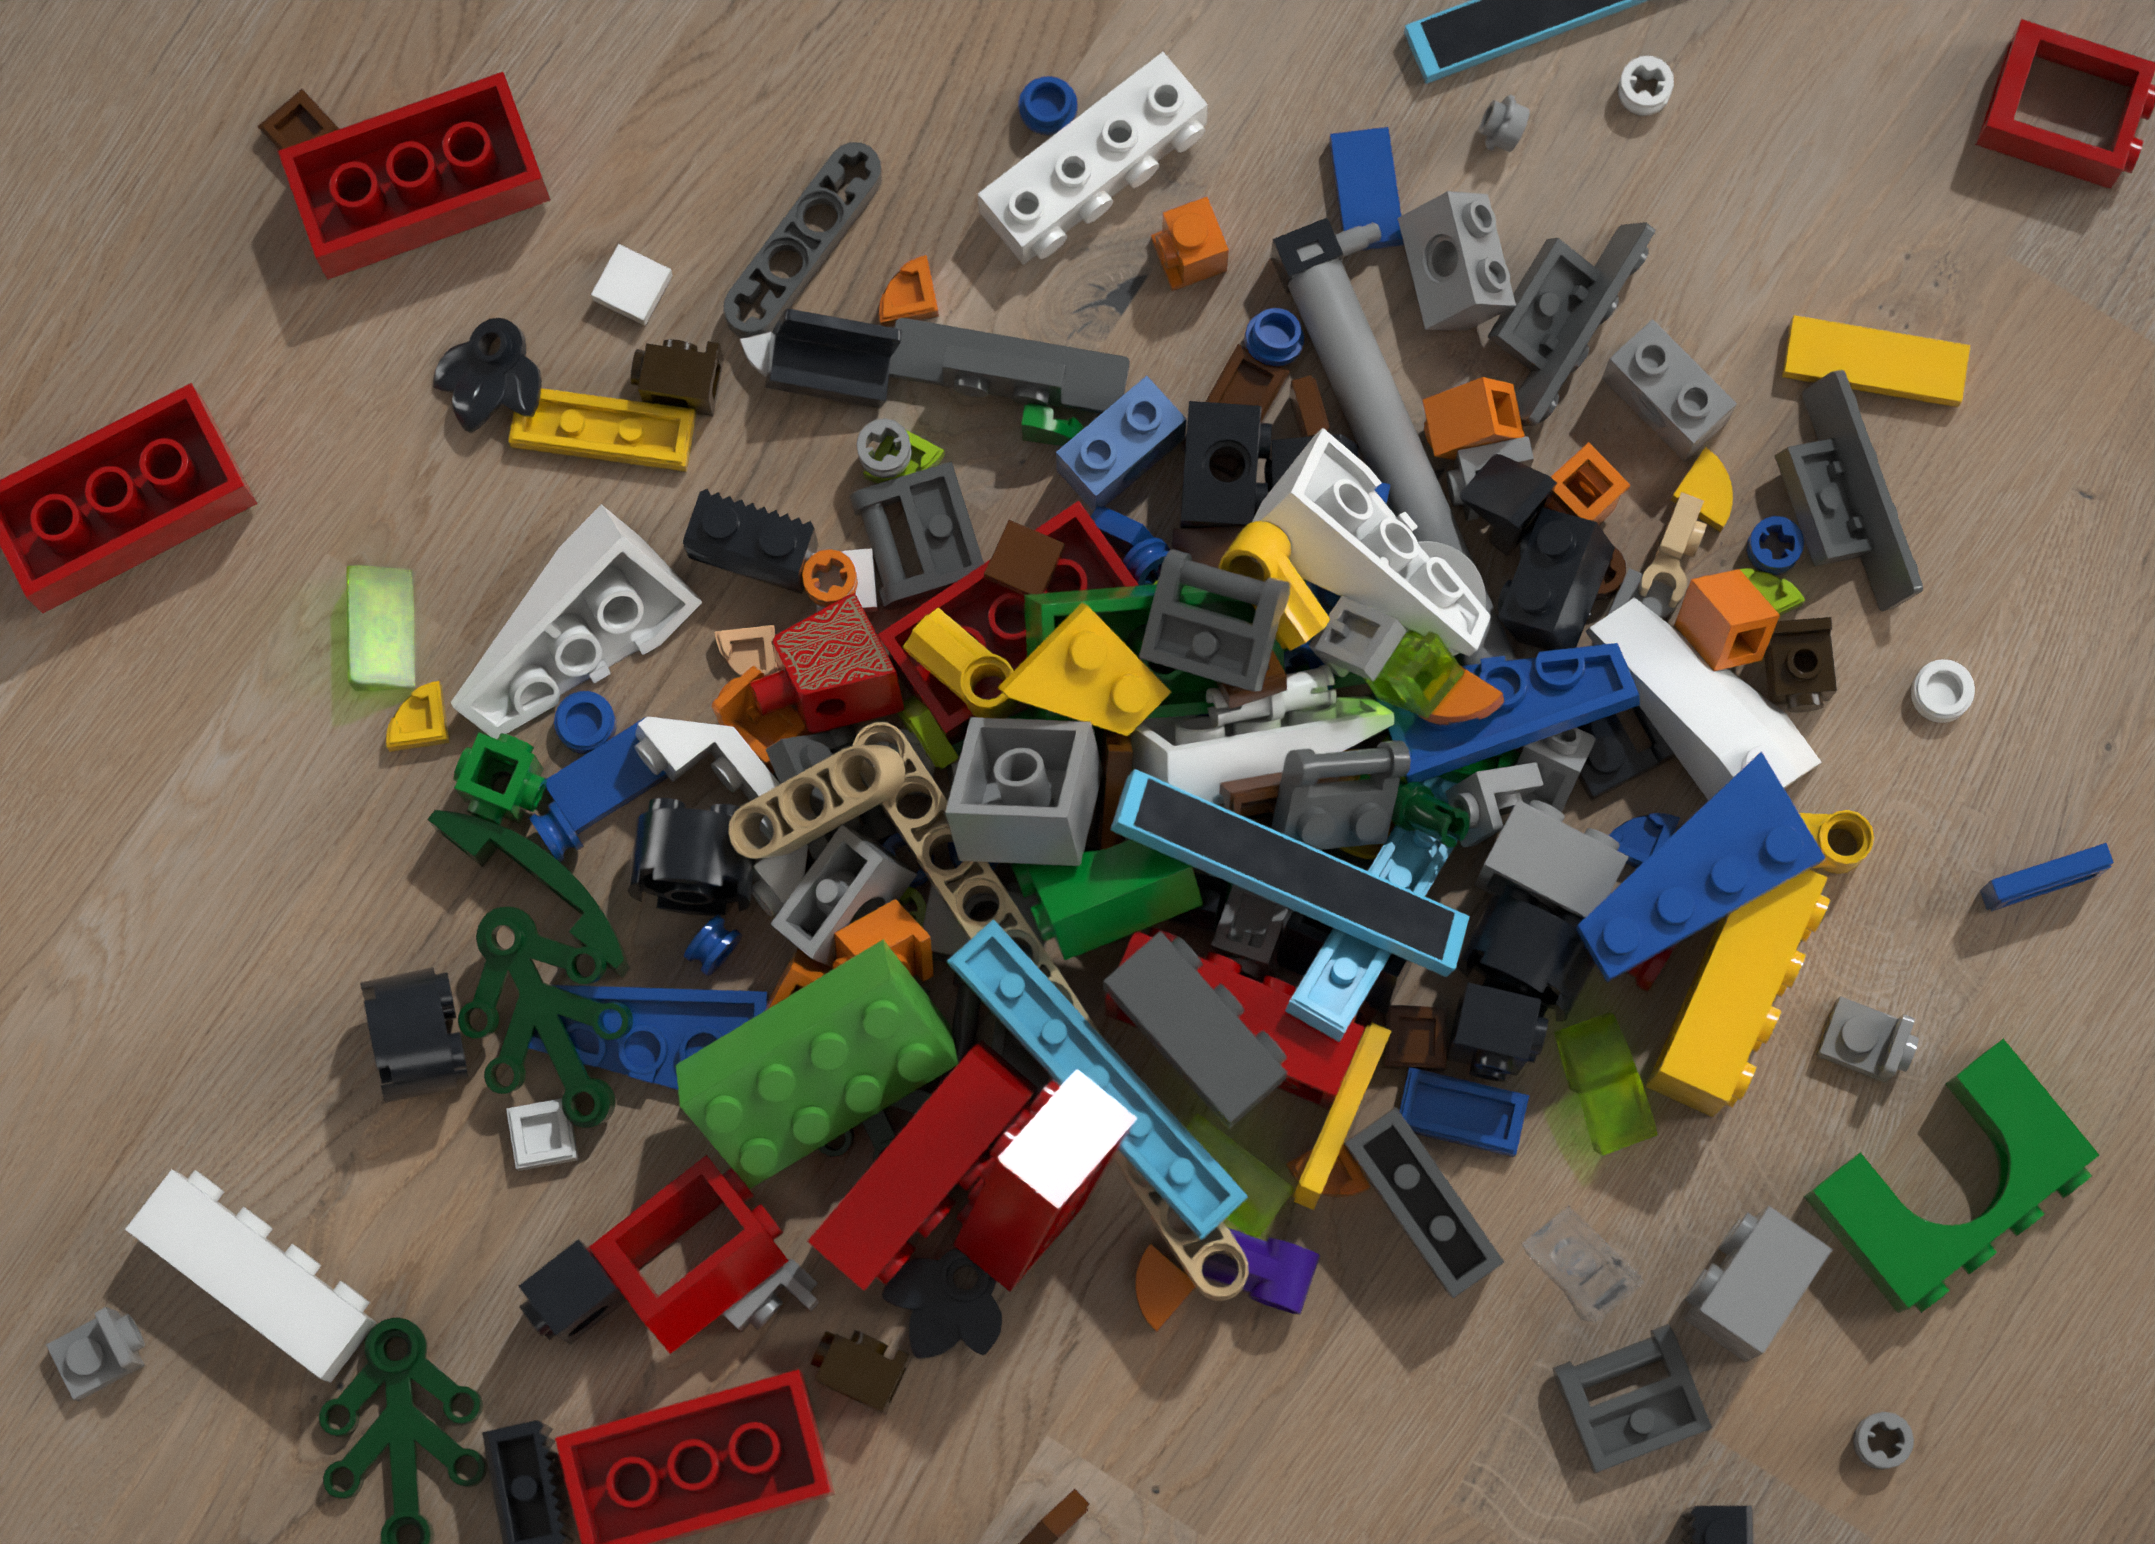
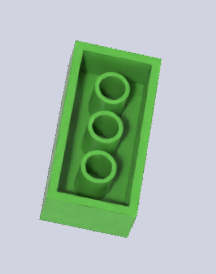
M883 939L676 1064L680 1107L747 1187L751 1189L957 1066L958 1061L950 1023Z

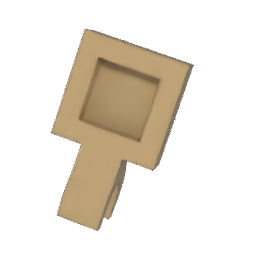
M1681 492L1653 562L1645 570L1639 582V595L1646 597L1652 582L1665 580L1673 589L1668 606L1675 609L1680 604L1687 590V578L1680 567V559L1683 554L1694 558L1707 527V524L1697 521L1704 503L1703 500Z

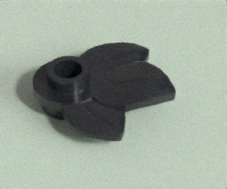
M492 318L482 322L473 331L468 342L451 347L439 360L433 381L434 388L444 392H454L452 396L453 411L463 429L469 433L479 429L499 409L502 403L520 415L533 417L539 405L542 386L540 369L526 356V341L523 332L517 325L504 318ZM500 337L501 346L495 354L489 355L490 345L495 339Z
M957 1248L948 1251L940 1260L929 1258L912 1259L903 1264L884 1287L882 1298L894 1306L913 1311L910 1316L909 1339L912 1353L918 1359L942 1355L953 1348L961 1339L974 1352L986 1355L1001 1333L1002 1313L992 1296L996 1280ZM962 1267H970L978 1275L974 1287L967 1290L958 1288L954 1283V1275Z

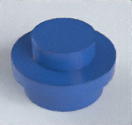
M1052 76L1037 78L1027 84L1021 92L1019 98L1021 119L1030 130L1038 134H1056L1072 122L1077 114L1076 94L1072 87L1060 78Z
M1270 308L1262 311L1250 320L1245 331L1244 342L1248 352L1259 362L1270 366H1283L1290 364L1300 355L1304 345V334L1298 319L1292 313L1280 308Z

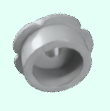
M1512 95L1505 97L1501 103L1493 100L1483 115L1479 133L1487 136L1485 144L1488 150L1492 151L1496 146L1511 152L1518 144L1529 118V108L1517 104L1514 99L1515 97Z

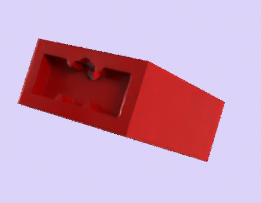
M2021 19L2009 40L1975 145L2111 189L2123 171L2132 173L2139 158L2143 139L2134 136L2140 118L2149 120L2155 107V85L2151 84L2155 73V62ZM2034 56L2130 87L2110 151L2014 120Z
M707 1155L589 1246V1249L640 1319L669 1354H672L789 1262L774 1242L783 1234L779 1226L761 1204L750 1211L745 1203L753 1198L754 1195L732 1168L721 1174ZM724 1202L743 1226L744 1230L658 1296L639 1268Z

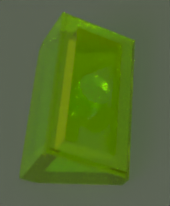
M364 565L347 566L348 681L355 691L415 689L414 586L412 570Z
M1196 1114L1186 1129L1248 1195V1198L1226 1219L1245 1234L1259 1239L1294 1194V1187L1204 1117Z

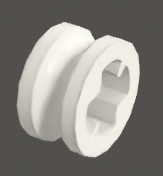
M1640 56L1630 61L1625 66L1618 85V96L1622 105L1637 115H1652L1659 112L1667 104L1674 86L1670 67L1663 60L1653 56ZM1640 75L1645 81L1652 78L1658 80L1659 82L1654 92L1656 96L1652 97L1647 91H1642L1638 94L1633 91L1637 81L1635 76Z

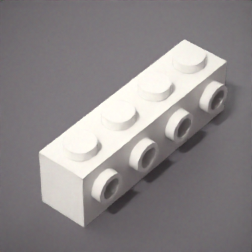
M1162 52L979 192V213L1023 265L1036 255L1040 259H1044L1061 247L1067 239L1065 233L1082 219L1088 224L1102 216L1113 204L1111 197L1128 184L1132 188H1136L1146 182L1158 170V161L1173 149L1180 153L1194 145L1205 132L1203 126L1207 123L1208 104L1166 54Z
M171 1170L125 1230L320 1379L332 1382L377 1323L364 1313L370 1302L341 1280L333 1290L315 1276L321 1267L317 1261L294 1244H291L286 1252L282 1251L266 1239L273 1228L245 1207L235 1215L220 1204L218 1200L224 1194V1191L198 1171L194 1170L190 1177L186 1178L182 1174Z

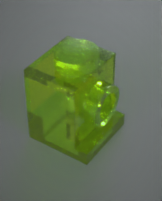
M1408 630L1374 682L1364 677L1363 679L1378 699L1428 718L1465 672L1438 634L1429 631L1424 637L1416 631Z

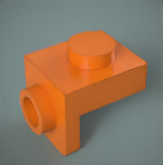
M752 666L741 677L732 679L722 688L719 696L712 703V709L719 724L734 727L768 770L774 774L775 770L766 749L781 739L815 733L807 731L798 712L791 706L761 716L753 699L749 682L762 678L765 675L756 666Z

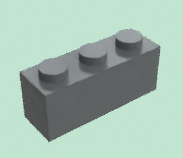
M1160 931L1104 980V990L1229 1130L1285 1081L1287 1071L1280 1064L1287 1057L1265 1031L1262 1030L1254 1036L1238 1017L1245 1010L1224 985L1220 983L1212 989L1201 977L1197 970L1203 963L1183 939L1177 937L1173 942H1170Z
M1397 1107L1391 1109L1343 1143L1450 1297L1455 1298L1505 1263Z

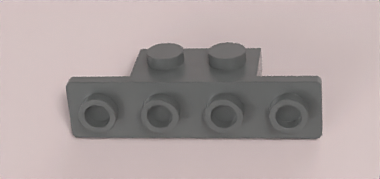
M1647 222L1620 225L1595 266L1590 264L1561 239H1547L1513 293L1516 306L1500 314L1487 337L1530 370L1516 393L1522 426H1536L1547 419L1555 410L1559 402V395L1557 393L1567 376L1584 362L1589 352V345L1587 344L1598 325L1605 322L1613 314L1619 303L1617 294L1626 279L1643 265L1648 256L1649 249L1647 245L1656 229Z
M899 318L895 324L896 329L902 330L900 345L891 356L889 376L893 378L950 387L960 394L971 397H987L990 394L1012 398L1014 402L1021 405H1028V403L1041 406L1053 405L1102 414L1125 394L1130 360L1125 356L907 318Z
M1844 370L1832 371L1802 392V397L1818 441L1789 446L1774 456L1814 567L1861 557L1879 609L1881 611L1891 610L1923 591V584L1847 375Z

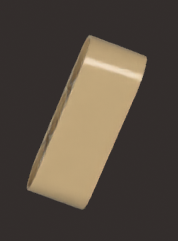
M860 745L842 749L741 806L733 814L729 822L728 833L731 844L738 853L746 858L759 859L790 854L894 796L904 782L905 767L903 760L895 750L884 745ZM866 758L872 762L875 769V780L870 788L864 785L860 776L861 765ZM815 787L821 791L824 798V808L819 816L814 814L810 806V795ZM765 815L770 819L773 826V837L769 844L764 842L759 831L760 823Z

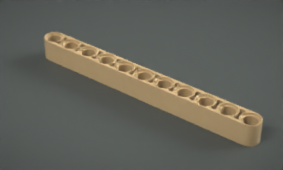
M875 722L865 726L857 734L853 746L873 745L878 742L892 743L899 749V756L903 760L905 767V778L900 790L888 800L880 803V805L968 940L970 941L994 919L1016 944L1024 945L1032 952V962L1099 1033L988 862L963 861L959 867L953 870H942L932 863V854L939 845L946 842H954L945 814L948 801L904 734L896 726L886 722ZM865 759L861 765L860 774L870 788L875 780V769ZM912 792H922L932 799L930 811L919 819L906 818L898 811L901 799ZM978 893H988L999 901V909L996 915L985 922L974 921L965 914L967 901ZM1118 1150L1112 1159L1196 1289L1204 1297L1214 1301H1225L1235 1297L1243 1289L1247 1280L1248 1261L1225 1223L1222 1221L1202 1241L1195 1233L1182 1235L1175 1232L1167 1221V1215L1171 1207L1148 1182L1140 1179L1135 1174L1132 1164ZM1215 1254H1224L1231 1257L1238 1268L1236 1280L1224 1288H1216L1209 1285L1202 1275L1203 1263Z

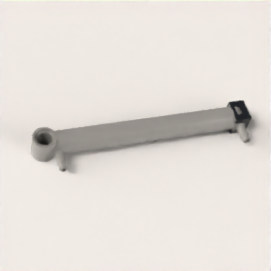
M1327 217L1272 239L1270 258L1286 294L1291 292L1363 459L1382 483L1391 484L1386 505L1396 517L1403 512L1409 515L1418 526L1412 532L1417 542L1433 541L1452 546L1466 555L1475 565L1342 264L1343 257L1365 249L1369 244L1381 239L1382 234L1378 224L1373 222L1363 227L1356 226L1335 235ZM1486 588V610L1491 615V618L1476 652L1470 657L1462 653L1451 657L1452 662L1454 661L1460 666L1481 664V658L1505 656V661L1517 660Z

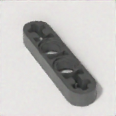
M850 142L841 145L832 153L728 291L724 300V314L729 329L736 336L747 338L772 332L784 311L790 309L877 193L882 183V167L878 154L870 146L861 142ZM860 161L866 163L865 169L868 178L864 181L856 177L850 182L844 191L846 200L851 201V203L846 205L836 194L846 180L845 170L842 166L847 163L855 167ZM827 185H830L835 192L828 190L825 187ZM826 204L837 212L838 218L830 230L815 232L804 223L806 212L812 206ZM783 250L796 252L803 260L800 272L791 278L775 276L769 269V263L776 253ZM761 277L771 290L782 295L780 298H776L773 292L769 290L760 304L764 317L759 320L751 316L744 323L741 321L742 315L738 305L742 301L752 305L762 293L761 284L755 280Z

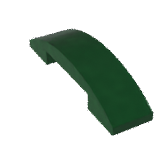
M434 810L427 820L434 829L483 867L497 849L502 851L582 915L569 931L577 943L582 947H594L601 951L606 959L607 966L623 978L630 970L619 938L597 902L581 882L552 855L520 834L476 816Z

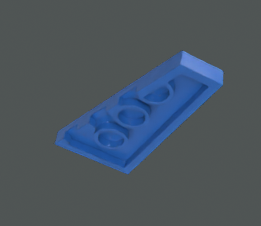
M1618 643L1542 651L1538 653L1536 658L1505 661V656L1481 658V664L1462 666L1501 691L1504 696V703L1486 718L1479 720L1477 717L1462 722H1449L1448 725H1438L1419 717L1417 712V706L1448 669L1444 668V663L1418 666L1419 671L1389 674L1388 669L1381 670L1374 682L1368 679L1375 701L1394 712V725L1386 728L1390 740H1401L1408 747L1411 762L1409 772L1405 776L1407 784L1436 777L1640 705L1639 692Z
M1761 751L1584 918L1575 929L1606 982H1609L1822 863L1825 856Z
M552 985L604 1004L610 1002L622 1003L632 1013L633 1025L630 1032L626 1036L614 1040L601 1038L590 1025L559 1015L583 1064L677 1090L676 1064L764 1012L769 997V991ZM608 1010L603 1017L604 1026L610 1032H617L622 1025L620 1014L616 1010ZM535 1028L529 1048L548 1054Z

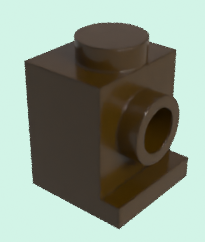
M667 339L663 341L662 346L646 343L645 350L636 349L631 368V384L638 385L642 402L695 409L696 414L714 416L724 363L720 344L707 341L706 351L698 352L696 345L682 340Z
M1831 617L1777 621L1764 654L1769 701L1774 705L1787 704L1788 712L1815 711L1823 708V701H1830L1836 693L1837 685L1831 640ZM1794 656H1809L1813 661V671L1806 673L1799 671L1794 665Z
M854 1330L850 1340L826 1331L814 1353L811 1365L819 1368L815 1377L819 1384L886 1415L912 1358L910 1354L899 1349L893 1360L885 1357L884 1354L888 1345L857 1330Z

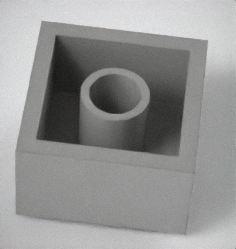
M970 718L945 811L959 861L1080 866L1103 773L1091 722Z
M1517 800L1474 885L1494 896H1501L1506 886H1514L1534 896L1539 901L1538 908L1558 918L1562 912H1567L1584 919L1609 896L1629 857L1618 852L1620 844L1612 837L1592 828H1587L1585 833H1582L1562 823L1565 816L1556 808L1538 800H1532L1530 805Z
M1770 1206L1756 1216L1747 1212L1742 1219L1739 1218L1734 1223L1718 1247L1727 1256L1719 1267L1712 1264L1708 1270L1704 1269L1684 1298L1685 1301L1692 1305L1684 1320L1745 1362L1765 1352L1833 1250Z

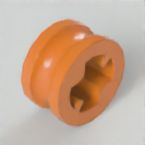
M833 549L821 550L812 555L804 565L802 577L805 591L810 600L819 607L825 608L845 596L853 593L856 594L858 586L856 569L851 559L843 552ZM833 566L840 567L841 579L846 580L844 586L832 585L827 593L820 591L819 578H814L818 571L828 573Z

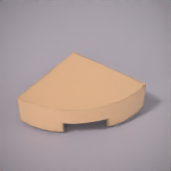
M774 625L714 631L723 659L739 677L752 666H756L765 676L778 671L771 643L776 635Z

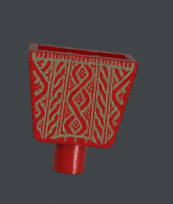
M855 593L845 596L776 634L771 643L778 671L749 682L753 699L761 716L794 704L807 731L813 733L905 710L896 670Z

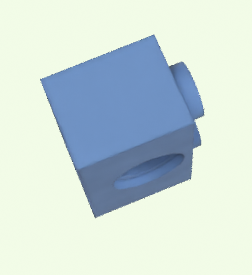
M1146 376L1056 452L1057 472L1094 512L1097 506L1103 507L1109 504L1181 443L1186 437L1187 419L1152 380Z

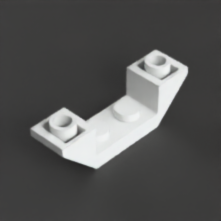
M648 716L637 725L635 736L640 742L634 746L636 752L654 774L658 775L664 770L672 782L711 753L716 759L711 763V767L720 781L731 792H735L740 788L750 801L780 785L732 726ZM765 815L760 823V830L769 839H772V822ZM807 845L784 856L763 858L753 866V882L755 884L752 885L751 894L769 916L772 917L781 910L804 878Z

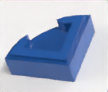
M1097 506L1090 516L1109 544L1125 555L1137 543L1148 538H1154L1143 524L1105 506Z
M1652 813L1639 816L1624 822L1615 828L1609 836L1620 844L1618 852L1629 857L1625 864L1638 868L1674 834L1680 817L1666 813Z

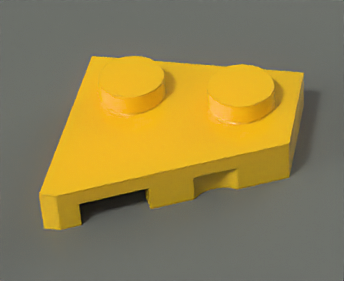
M1081 603L998 687L1009 698L1079 721L1091 722L1092 725L1125 736H1129L1171 693L1155 674L1084 603Z

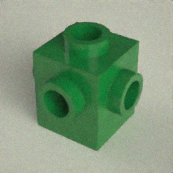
M478 732L472 748L466 747L462 752L453 776V780L456 781L455 790L464 802L469 803L466 812L472 816L499 825L503 817L520 824L526 810L534 812L540 803L547 783V779L541 776L544 768L537 757L532 754L534 747L508 734L500 733L497 740ZM510 776L512 778L504 795L494 791V783L498 778Z

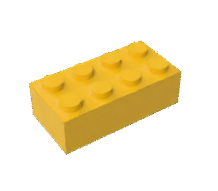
M1809 869L1718 921L1645 1087L1710 1117L1715 1116L1724 1106L1727 1105L1733 1108L1738 1099L1742 1100L1756 1070V1066L1747 1062L1751 1051L1758 1052L1762 1043L1766 1044L1781 1013V1010L1772 1006L1776 995L1782 997L1786 988L1792 987L1804 962L1806 954L1796 950L1800 940L1806 942L1811 932H1816L1828 908L1830 899L1821 895L1828 877Z

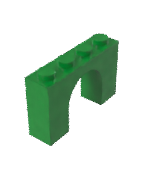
M1092 725L1100 756L1103 728ZM1132 839L1107 849L1083 852L1080 866L1010 864L1023 897L1026 898L1035 894L1039 904L1030 907L1043 942L1055 938L1064 960L1203 905L1191 865Z
M2004 1038L1945 1083L1988 1136L1998 1160L1999 1177L1995 1194L1988 1207L1975 1220L1959 1225H1943L1917 1216L1899 1200L1861 1152L1803 1196L1897 1313L1907 1310L1913 1305L1920 1313L1924 1312L1950 1291L1943 1282L1947 1277L1960 1267L1969 1275L1997 1253L1991 1244L1993 1240L2008 1228L2015 1236H2018L2045 1214L2038 1204L2054 1191H2057L2064 1199L2092 1177L2086 1166L2096 1159L2099 1153Z

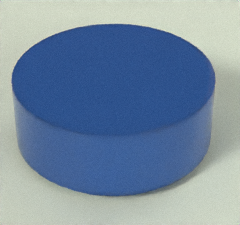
M580 691L567 696L559 704L555 712L554 726L560 740L568 749L576 753L587 754L614 737L617 721L611 705L604 697L594 692Z

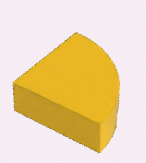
M1705 447L1673 494L1671 501L1677 503L1681 492L1703 500L1704 503L1698 518L1721 532L1728 521L1732 509V484L1723 463L1712 451Z
M440 681L430 682L418 687L400 705L387 728L386 748L389 752L449 743L443 688Z

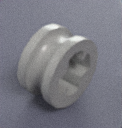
M878 419L865 425L859 433L856 443L859 461L868 473L879 478H890L902 473L908 466L912 451L909 435L902 425L893 420ZM887 435L894 437V447L896 450H900L898 455L895 457L887 454L882 462L874 460L873 447L868 448L872 440L882 443Z
M1881 1412L1869 1415L1858 1424L1854 1431L1853 1445L1855 1453L1863 1463L1871 1468L1883 1470L1899 1466L1908 1459L1913 1450L1914 1437L1912 1429L1905 1419L1895 1413ZM1877 1423L1880 1424L1884 1431L1895 1430L1898 1434L1899 1443L1891 1445L1896 1450V1453L1889 1459L1882 1450L1872 1452L1868 1446L1867 1438L1876 1436L1870 1429Z

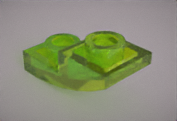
M1608 1012L1555 1031L1554 1034L1570 1090L1579 1094L1593 1150L1603 1156L1658 1136L1641 1078L1614 1014Z

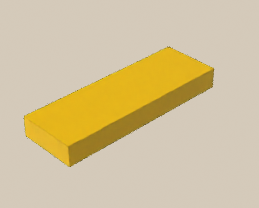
M1793 315L1790 321L1782 377L1815 383L1832 371L1844 370L1853 390L1959 407L1963 400L1971 345Z
M541 388L539 405L533 417H525L514 411L509 444L511 448L687 472L696 412L695 409Z
M1373 1022L1371 1025H1367L1294 1192V1202L1312 1210L1315 1209L1392 1032L1391 1030Z

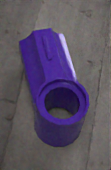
M1228 1228L1248 1261V1277L1241 1291L1249 1293L1248 1297L1254 1301L1281 1311L1301 1315L1320 1255L1283 1240L1267 1238V1241ZM1215 1254L1203 1263L1202 1275L1206 1279L1229 1286L1236 1280L1238 1268L1231 1257L1224 1254Z

